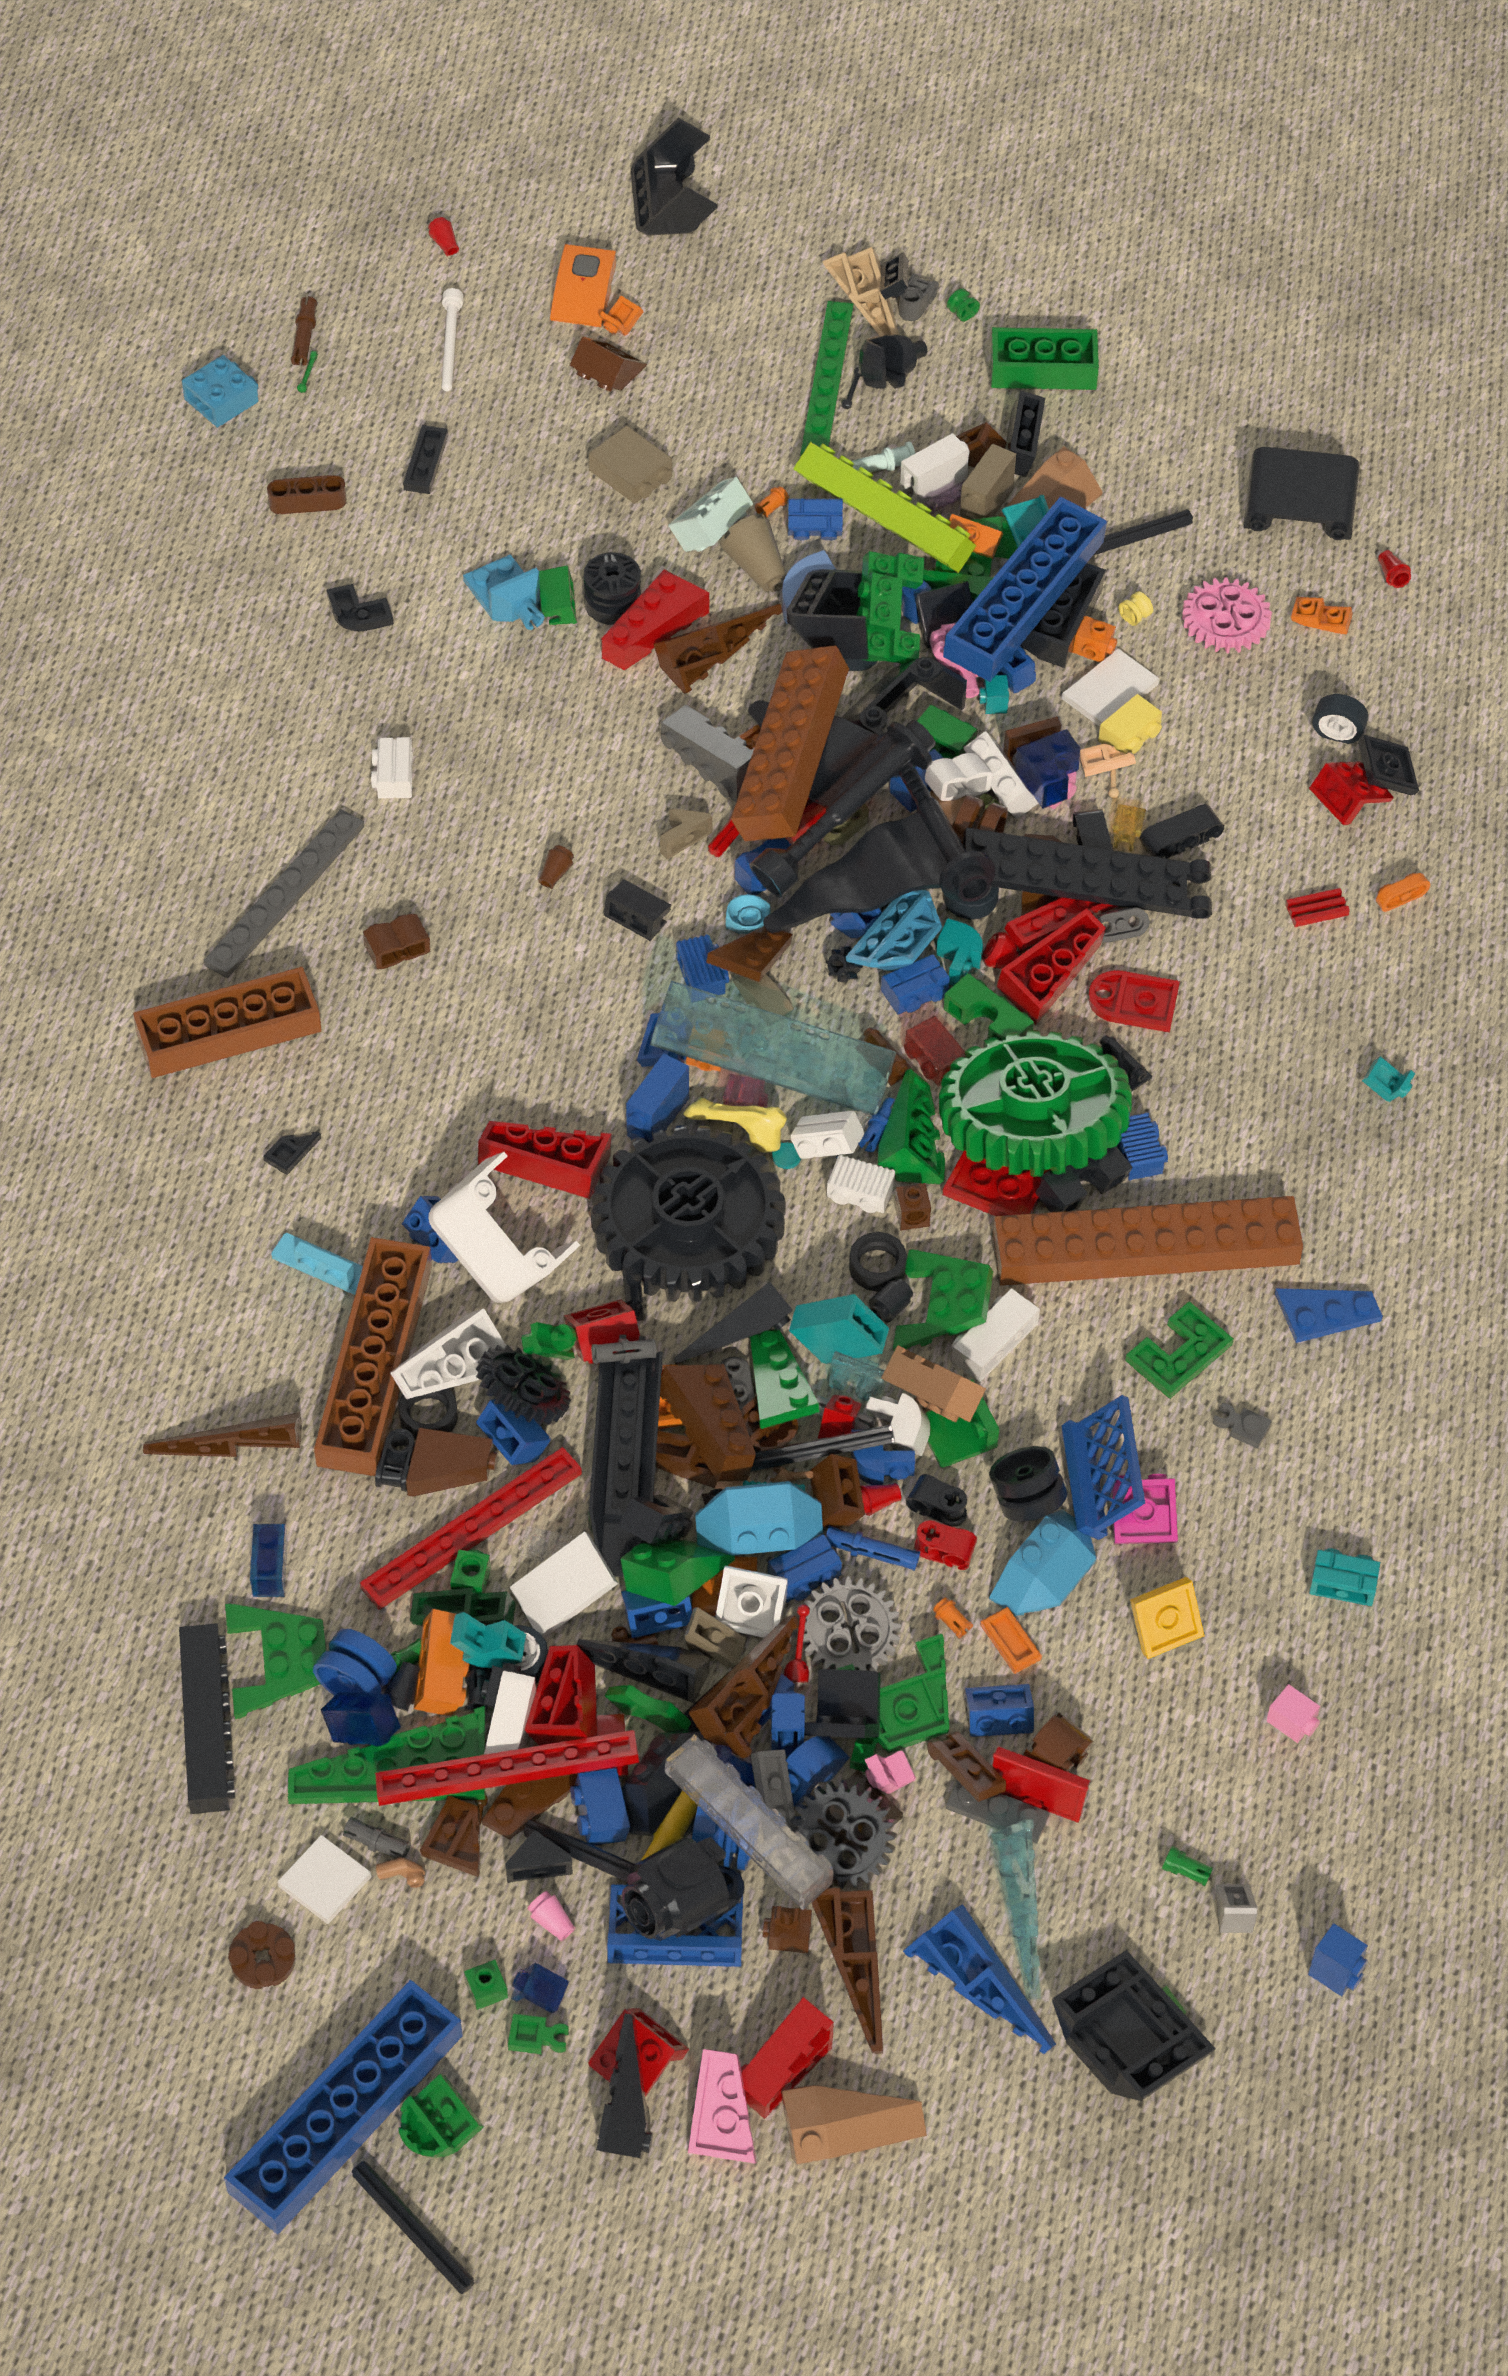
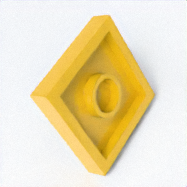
M1188 1577L1130 1599L1141 1650L1147 1659L1204 1636L1193 1582Z

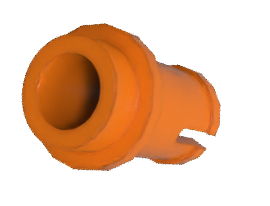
M781 486L773 487L770 490V494L755 505L756 512L758 514L764 512L762 515H765L767 518L777 508L785 506L789 499L787 491Z
M947 1597L943 1598L933 1608V1611L936 1613L935 1618L937 1620L941 1619L959 1639L967 1633L965 1631L966 1628L971 1630L973 1624L955 1607L956 1602L954 1600H949Z

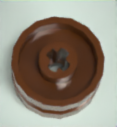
M968 795L959 809L953 829L962 844L963 833L966 828L1004 833L1008 808L997 803H991L985 810L983 799Z

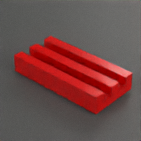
M1341 888L1287 899L1285 904L1294 927L1349 916L1350 912L1349 906L1345 905L1346 900L1345 897H1342ZM1339 906L1338 908L1322 911L1323 909ZM1315 912V913H1311V914H1306V915H1302V916H1297V915L1304 914V913Z

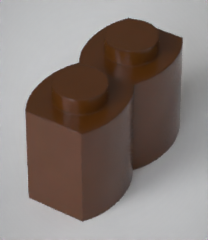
M417 914L400 915L390 923L373 924L363 931L364 946L376 969H385L397 965L403 960H411L430 952V938Z

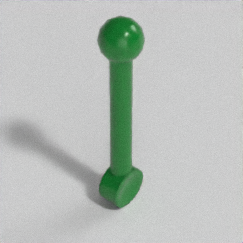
M311 351L310 361L302 382L297 385V390L300 393L307 391L306 384L314 362H316L318 357V351Z

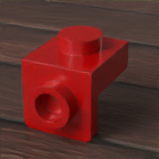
M832 1395L824 1408L818 1439L850 1433L854 1429L856 1416L861 1410L862 1403L854 1401L849 1396Z

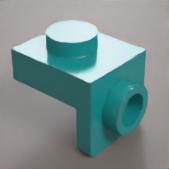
M1380 1056L1374 1060L1362 1082L1384 1100L1391 1102L1397 1097L1403 1098L1408 1094L1413 1086L1410 1082L1416 1073L1409 1070L1401 1074Z

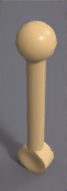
M1116 769L1110 770L1111 789H1109L1108 795L1113 799L1119 796V790L1116 788Z

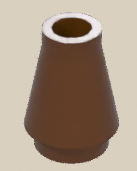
M555 845L553 849L548 850L538 882L545 887L553 889L561 877L573 866V853L560 845Z

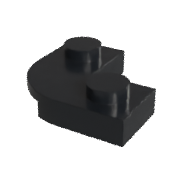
M353 584L326 589L334 619L343 628L361 632L394 625L387 598L359 603Z

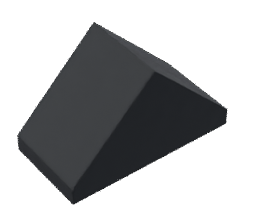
M536 1830L529 1835L505 1863L507 1883L573 1875L571 1855Z

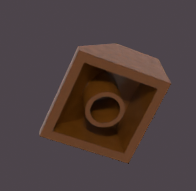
M582 337L569 366L578 370L576 373L578 376L589 381L593 378L598 381V387L612 392L613 389L623 390L647 364L606 341Z

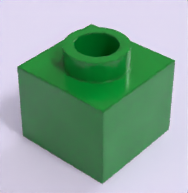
M496 1960L464 1971L465 1983L476 2010L508 1998L507 1986ZM491 1978V1981H490V1982H488V1983H482V1981Z

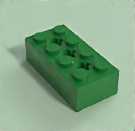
M992 327L991 388L1097 390L1099 371L1097 329Z

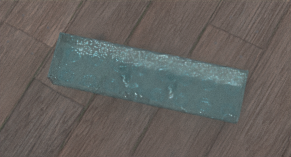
M675 981L670 982L651 1041V1046L869 1115L878 1113L897 1053ZM706 998H714L717 1002H710ZM722 1002H726V1003H728L730 1006L727 1007V1006L722 1005L721 1003H722ZM740 1006L744 1008L745 1011H738L735 1009V1007ZM791 1025H799L802 1029H795ZM811 1029L815 1033H809L806 1030ZM825 1033L829 1035L830 1038H823L819 1034Z

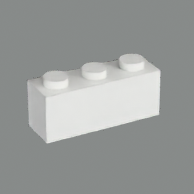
M986 731L964 747L966 753L977 754L993 773L991 788L1001 803L1008 808V811L1016 819L1039 803L1001 747Z
M1011 1288L1004 1296L1000 1295L994 1300L990 1310L987 1312L986 1323L971 1328L965 1335L960 1334L955 1339L951 1347L953 1349L952 1362L978 1382H981L1038 1325L1040 1309Z

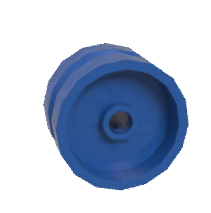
M342 1628L337 1631L330 1641L329 1651L322 1653L314 1664L313 1673L321 1685L337 1698L355 1707L368 1709L373 1706L381 1694V1686L388 1684L395 1674L397 1665L387 1650L375 1640L361 1632Z

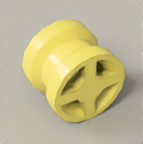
M1140 591L1132 594L1130 600L1122 601L1118 608L1121 617L1132 626L1139 624L1142 617L1146 618L1153 613V605L1150 599Z

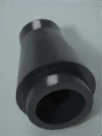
M402 1661L399 1670L384 1692V1695H386L385 1704L408 1712L410 1704L414 1705L420 1667Z

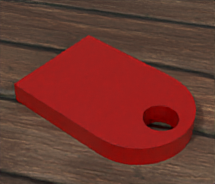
M1120 970L1107 971L1092 981L1089 988L1088 1001L1092 1011L1106 1021L1170 1033L1180 981ZM1106 990L1110 992L1111 996L1101 998L1096 995V992Z

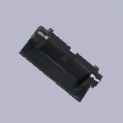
M1105 1035L1100 1039L1099 1043L1102 1045L1103 1055L1109 1054L1118 1060V1067L1125 1070L1128 1076V1085H1130L1131 1091L1152 1079L1153 1076L1116 1041L1114 1036L1109 1037Z

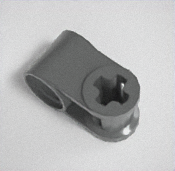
M912 274L908 281V288L900 296L899 316L906 321L918 320L929 304L935 299L939 283L937 281L929 282L919 278L918 274Z

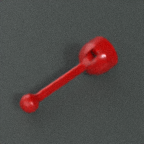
M802 1604L797 1609L800 1618L795 1659L790 1660L786 1664L783 1675L792 1682L808 1683L809 1667L801 1658L806 1616L809 1615L810 1608Z

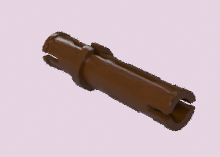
M306 296L301 299L300 311L295 319L297 329L291 356V362L294 365H300L301 358L303 366L308 363L312 329L316 326L315 311L317 307V300L308 296L307 305Z

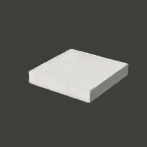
M320 1835L277 1883L278 1887L326 1924H329L372 1876L369 1870L324 1836Z

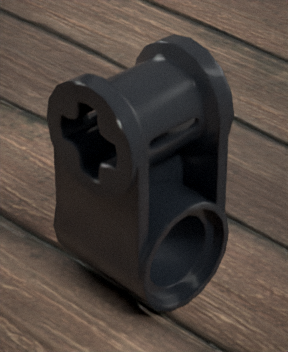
M395 1429L388 1434L382 1457L376 1470V1487L388 1485L399 1487L401 1491L407 1492L406 1479L415 1447L414 1438L408 1430ZM398 1446L407 1447L404 1450H395V1448Z
M928 1474L920 1475L905 1501L910 1510L916 1513L920 1511V1515L928 1516L948 1526H959L967 1518V1509L965 1508L967 1505L966 1493L962 1489L944 1483Z

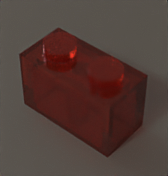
M935 1015L906 1030L905 1053L911 1060L915 1059L920 1064L921 1071L926 1079H932L938 1087L941 1086L944 1074L950 1071L951 1063L957 1058H965L964 1049Z

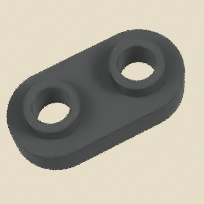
M1134 906L1102 912L1095 916L1101 923H1109V928L1104 933L1103 942H1113L1141 936L1147 931L1150 923L1148 914ZM1136 916V923L1129 925L1130 917Z
M733 1356L724 1359L720 1364L725 1365L734 1394L744 1395L740 1398L736 1397L741 1410L754 1398V1390L748 1363L740 1357ZM731 1368H738L739 1370L733 1372V1371H730L729 1369H731Z

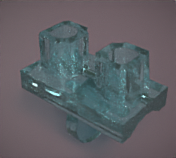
M835 1351L831 1362L829 1386L841 1391L845 1389L848 1381L857 1384L855 1395L860 1399L869 1401L870 1397H874L877 1392L881 1394L884 1390V1380L881 1377L885 1370L879 1368V1363L871 1361V1356L855 1359Z

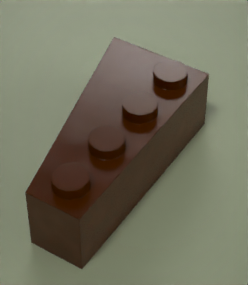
M725 1365L665 1366L661 1378L660 1397L663 1400L667 1399L671 1405L670 1411L675 1419L680 1418L686 1427L685 1434L690 1441L693 1440L699 1446L700 1456L717 1481L748 1480L756 1453Z

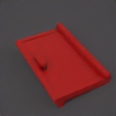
M997 1747L992 1755L994 1758L992 1767L1006 1780V1790L1001 1794L1079 1823L1084 1811L1083 1808L1090 1780L1002 1747Z

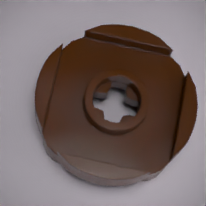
M255 1921L240 1931L233 1939L228 1953L229 1964L235 1978L243 1985L253 1989H262V1987H269L271 1985L274 1987L284 1982L295 1967V1944L291 1936L281 1927L270 1923L265 1924L262 1921ZM264 1949L269 1950L268 1956L270 1959L268 1961L262 1959L259 1963L256 1962L255 1952L258 1950L263 1951Z

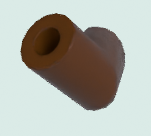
M623 1626L616 1627L611 1632V1641L658 1645L655 1633L632 1638L626 1627Z

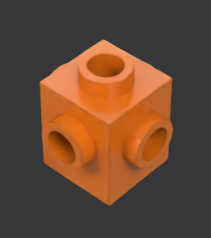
M1085 616L1076 633L1072 653L1101 663L1107 654L1112 655L1118 641V639L1114 638L1116 626Z

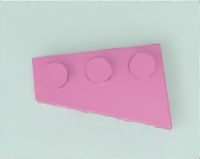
M703 2049L688 2153L757 2163L738 2054Z

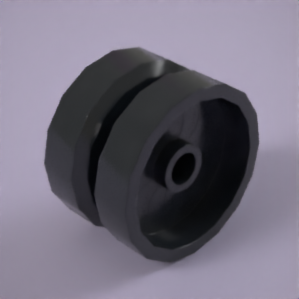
M1042 1446L1023 1447L1007 1453L991 1466L989 1476L995 1493L998 1494L997 1498L1004 1517L1011 1521L1019 1522L1036 1520L1054 1512L1065 1502L1068 1492L1059 1473L1060 1469L1052 1450Z

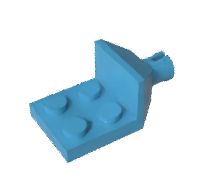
M510 554L463 575L464 583L492 620L497 622H513L520 618L528 630L534 629L530 620L536 628L543 623L544 615L538 610L540 582L539 570L537 568L524 573Z

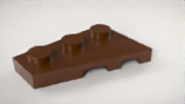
M763 926L709 952L706 963L760 982L790 946L793 934L784 930L770 933Z
M578 1773L506 1785L483 1817L482 1825L509 1840L524 1830L529 1819L537 1820L543 1812L566 1798L567 1794L570 1793L571 1786L575 1785Z

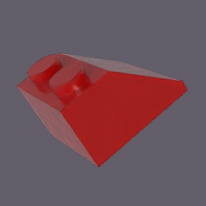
M622 1299L563 1315L566 1325L572 1326L575 1330L576 1342L574 1346L578 1357L583 1362L588 1361L589 1364H594L591 1354L593 1344L617 1343L620 1334L627 1335L628 1341H637L640 1336L635 1312Z

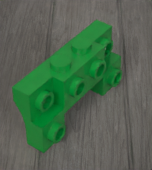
M872 551L863 556L862 581L858 588V597H861L857 616H866L869 658L865 661H887L904 664L919 658L920 634L900 630L902 586L917 589L923 584L924 558L904 553L890 556Z

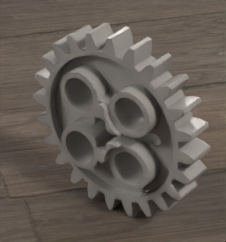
M847 1577L845 1585H840L837 1578H834L831 1589L828 1585L822 1583V1594L814 1590L811 1592L810 1597L813 1602L805 1600L803 1603L810 1608V1613L806 1616L803 1645H809L804 1651L805 1656L815 1655L812 1662L813 1666L822 1662L824 1664L823 1669H837L853 1663L855 1670L866 1671L868 1668L870 1671H877V1662L883 1666L887 1665L888 1659L886 1655L894 1656L896 1649L892 1645L899 1644L900 1637L894 1633L900 1632L901 1624L893 1623L899 1618V1612H890L894 1601H883L886 1594L885 1590L875 1594V1583L869 1585L868 1588H864L863 1578H860L856 1585H852L850 1577ZM839 1603L845 1604L849 1627L855 1628L853 1640L859 1650L858 1654L853 1652L849 1629L844 1628L845 1616ZM860 1604L865 1606L868 1612L859 1615L852 1610V1607ZM830 1612L837 1617V1620L829 1623L824 1621L821 1615ZM871 1634L877 1639V1642L867 1644L862 1641L861 1636ZM841 1642L847 1649L843 1652H836L831 1648L830 1644Z

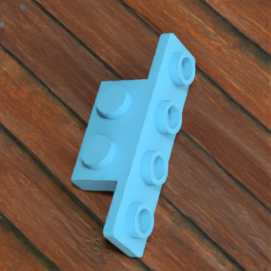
M285 1233L271 1253L272 1259L351 1294H356L363 1268L360 1264L289 1233Z

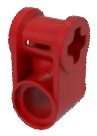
M932 1520L924 1521L918 1526L914 1549L915 1551H920V1557L943 1563L948 1567L955 1565L958 1566L959 1570L968 1569L977 1543V1536L974 1533Z

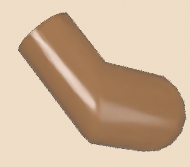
M400 1857L376 1864V1873L380 1880L400 1875L407 1878L406 1882L411 1888L421 1887L425 1882L423 1867L407 1858Z

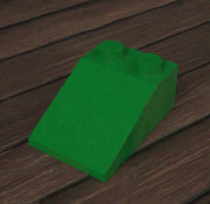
M675 1540L654 1544L641 1543L620 1559L626 1591L676 1606L723 1570L725 1565L728 1566L735 1561V1555L732 1556L699 1546L696 1542L689 1540Z

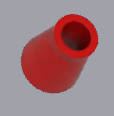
M439 217L431 221L428 225V234L434 242L444 251L447 257L458 253L459 247L452 223L445 217Z
M1390 550L1383 551L1378 556V561L1381 564L1388 585L1394 588H1402L1411 580V569L1407 564L1396 557Z
M897 1483L861 1486L864 1511L867 1516L895 1502L901 1501V1490Z

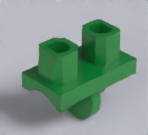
M536 1322L530 1324L531 1333L521 1337L525 1354H536L547 1358L552 1357L563 1360L575 1358L574 1352L571 1349L576 1342V1333L570 1325L560 1324L555 1326Z

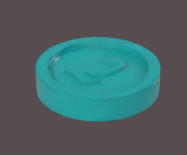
M781 1143L780 1150L772 1152L774 1164L782 1169H792L801 1162V1158L793 1143Z

